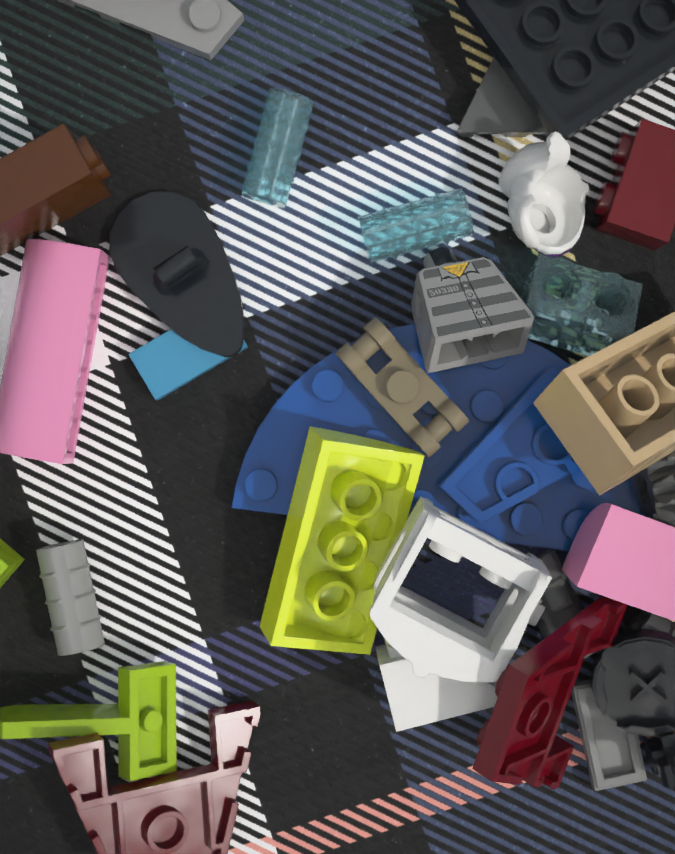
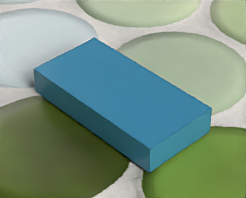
M172 329L128 354L154 399L157 401L231 358L204 351L184 340ZM243 340V346H242V348H241V351H243V350H245V349L248 348V346H247V344H246V342H245L244 340Z

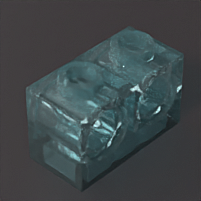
M539 253L524 282L521 299L534 316L528 338L590 356L634 333L643 284L625 279L613 272H601L574 264L562 257H551Z

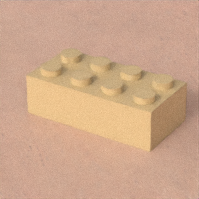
M675 312L563 369L533 402L599 496L675 451Z

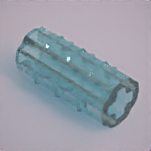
M269 89L263 113H261L258 134L254 140L251 160L247 166L242 196L270 206L286 207L291 185L295 180L294 174L298 159L301 158V148L305 133L308 132L307 129L309 128L308 122L314 103L311 99L284 89Z
M462 188L442 194L434 193L431 197L413 202L409 200L406 204L388 209L383 207L381 211L358 217L370 264L393 257L397 259L400 255L418 250L423 252L425 248L443 243L448 245L450 241L474 234L469 205Z

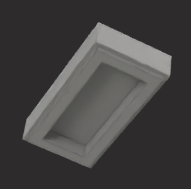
M592 679L575 682L572 689V697L592 788L595 791L646 781L647 776L638 735L628 733L617 727V722L610 719L607 714L605 717L600 711L593 694Z

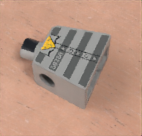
M439 247L430 251L423 260L425 268L417 273L411 302L412 314L427 373L524 353L534 316L492 260L482 257L457 262L452 250L448 247Z

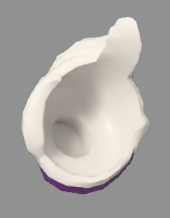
M556 131L547 137L546 142L530 143L515 152L507 160L498 180L501 190L509 197L507 208L513 231L527 247L533 248L543 257L554 258L570 252L579 241L586 216L585 197L589 190L588 183L583 182L574 168L567 165L570 159V146L562 135Z

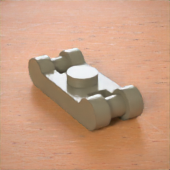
M374 317L363 327L366 333L351 346L346 342L335 352V355L417 447L430 458L441 448L439 442L452 430L458 433L469 423V420L400 345L386 326ZM381 349L391 361L375 374L366 364V361ZM428 401L438 414L423 427L413 414Z

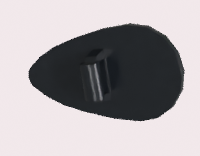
M172 191L150 192L132 200L117 215L110 231L109 253L118 274L133 293L162 322L184 340L204 351L222 357H232L238 354L243 346L245 327L242 299L222 242L206 213L191 198Z

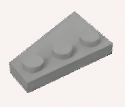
M57 0L72 7L76 5L97 13L101 18L118 25L123 23L149 33L154 39L209 60L214 58L244 21L243 13L228 0Z

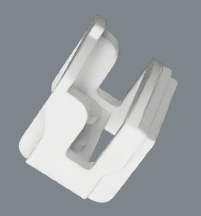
M420 496L374 577L375 594L373 604L370 607V617L385 640L402 657L412 663L413 672L417 677L424 678L435 674L442 678L461 682H496L517 650L527 624L536 626L546 607L541 604V597L552 576L543 561L533 554H524L433 506L432 501ZM427 538L431 539L429 547L437 554L456 563H459L462 556L482 566L479 571L480 575L505 589L483 628L401 586Z

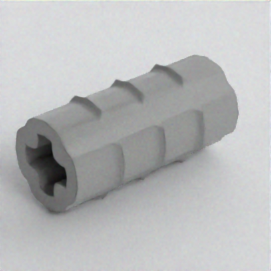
M71 540L38 548L36 552L41 571L39 577L43 581L46 595L45 604L48 605L52 624L50 630L54 634L58 656L73 655L103 646L105 642L100 622L102 616L98 613L95 598L96 590L92 584L89 569L91 564L87 560L84 540Z

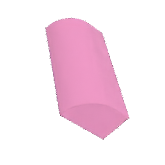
M26 240L0 383V453L57 464L74 463L110 256L103 250L51 240Z
M610 503L598 505L589 513L580 526L561 571L579 588L675 621V527Z

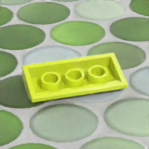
M309 427L259 626L270 646L370 655L377 632V627L370 617V607L373 604L375 594L374 577L408 519L425 455L412 449L367 437Z

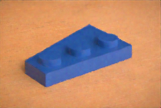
M553 366L548 367L438 485L479 524L535 495L539 490L561 478L581 470L533 404L537 397L560 373Z

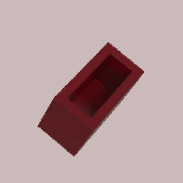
M641 119L629 133L622 131L619 135L610 160L611 163L617 164L612 183L604 182L593 212L600 215L596 231L655 251L669 243L675 226V130Z

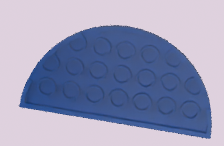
M415 324L388 329L400 345L427 373ZM527 340L524 353L427 373L446 396L465 414L469 423L458 433L454 430L448 433L439 442L441 448L430 458L425 455L408 518L421 496L432 501L433 506L503 543L569 551L586 517L594 508L602 503H610L640 515H646L645 512L639 510V502L636 497L632 477L599 496L584 473L579 470L539 490L535 495L481 524L477 523L438 485L548 367L553 366L557 371L561 372L571 365L551 351ZM379 349L366 361V364L377 374L391 360ZM336 351L312 366L287 389L258 428L246 452L237 478L232 508L288 515L310 426L367 437L421 452L423 455L425 454L335 355ZM427 401L413 416L424 427L438 413Z

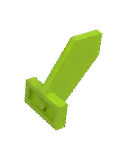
M161 661L118 667V704H24L0 707V739L71 737L94 733L99 735H118L120 778L134 781L176 772V664Z

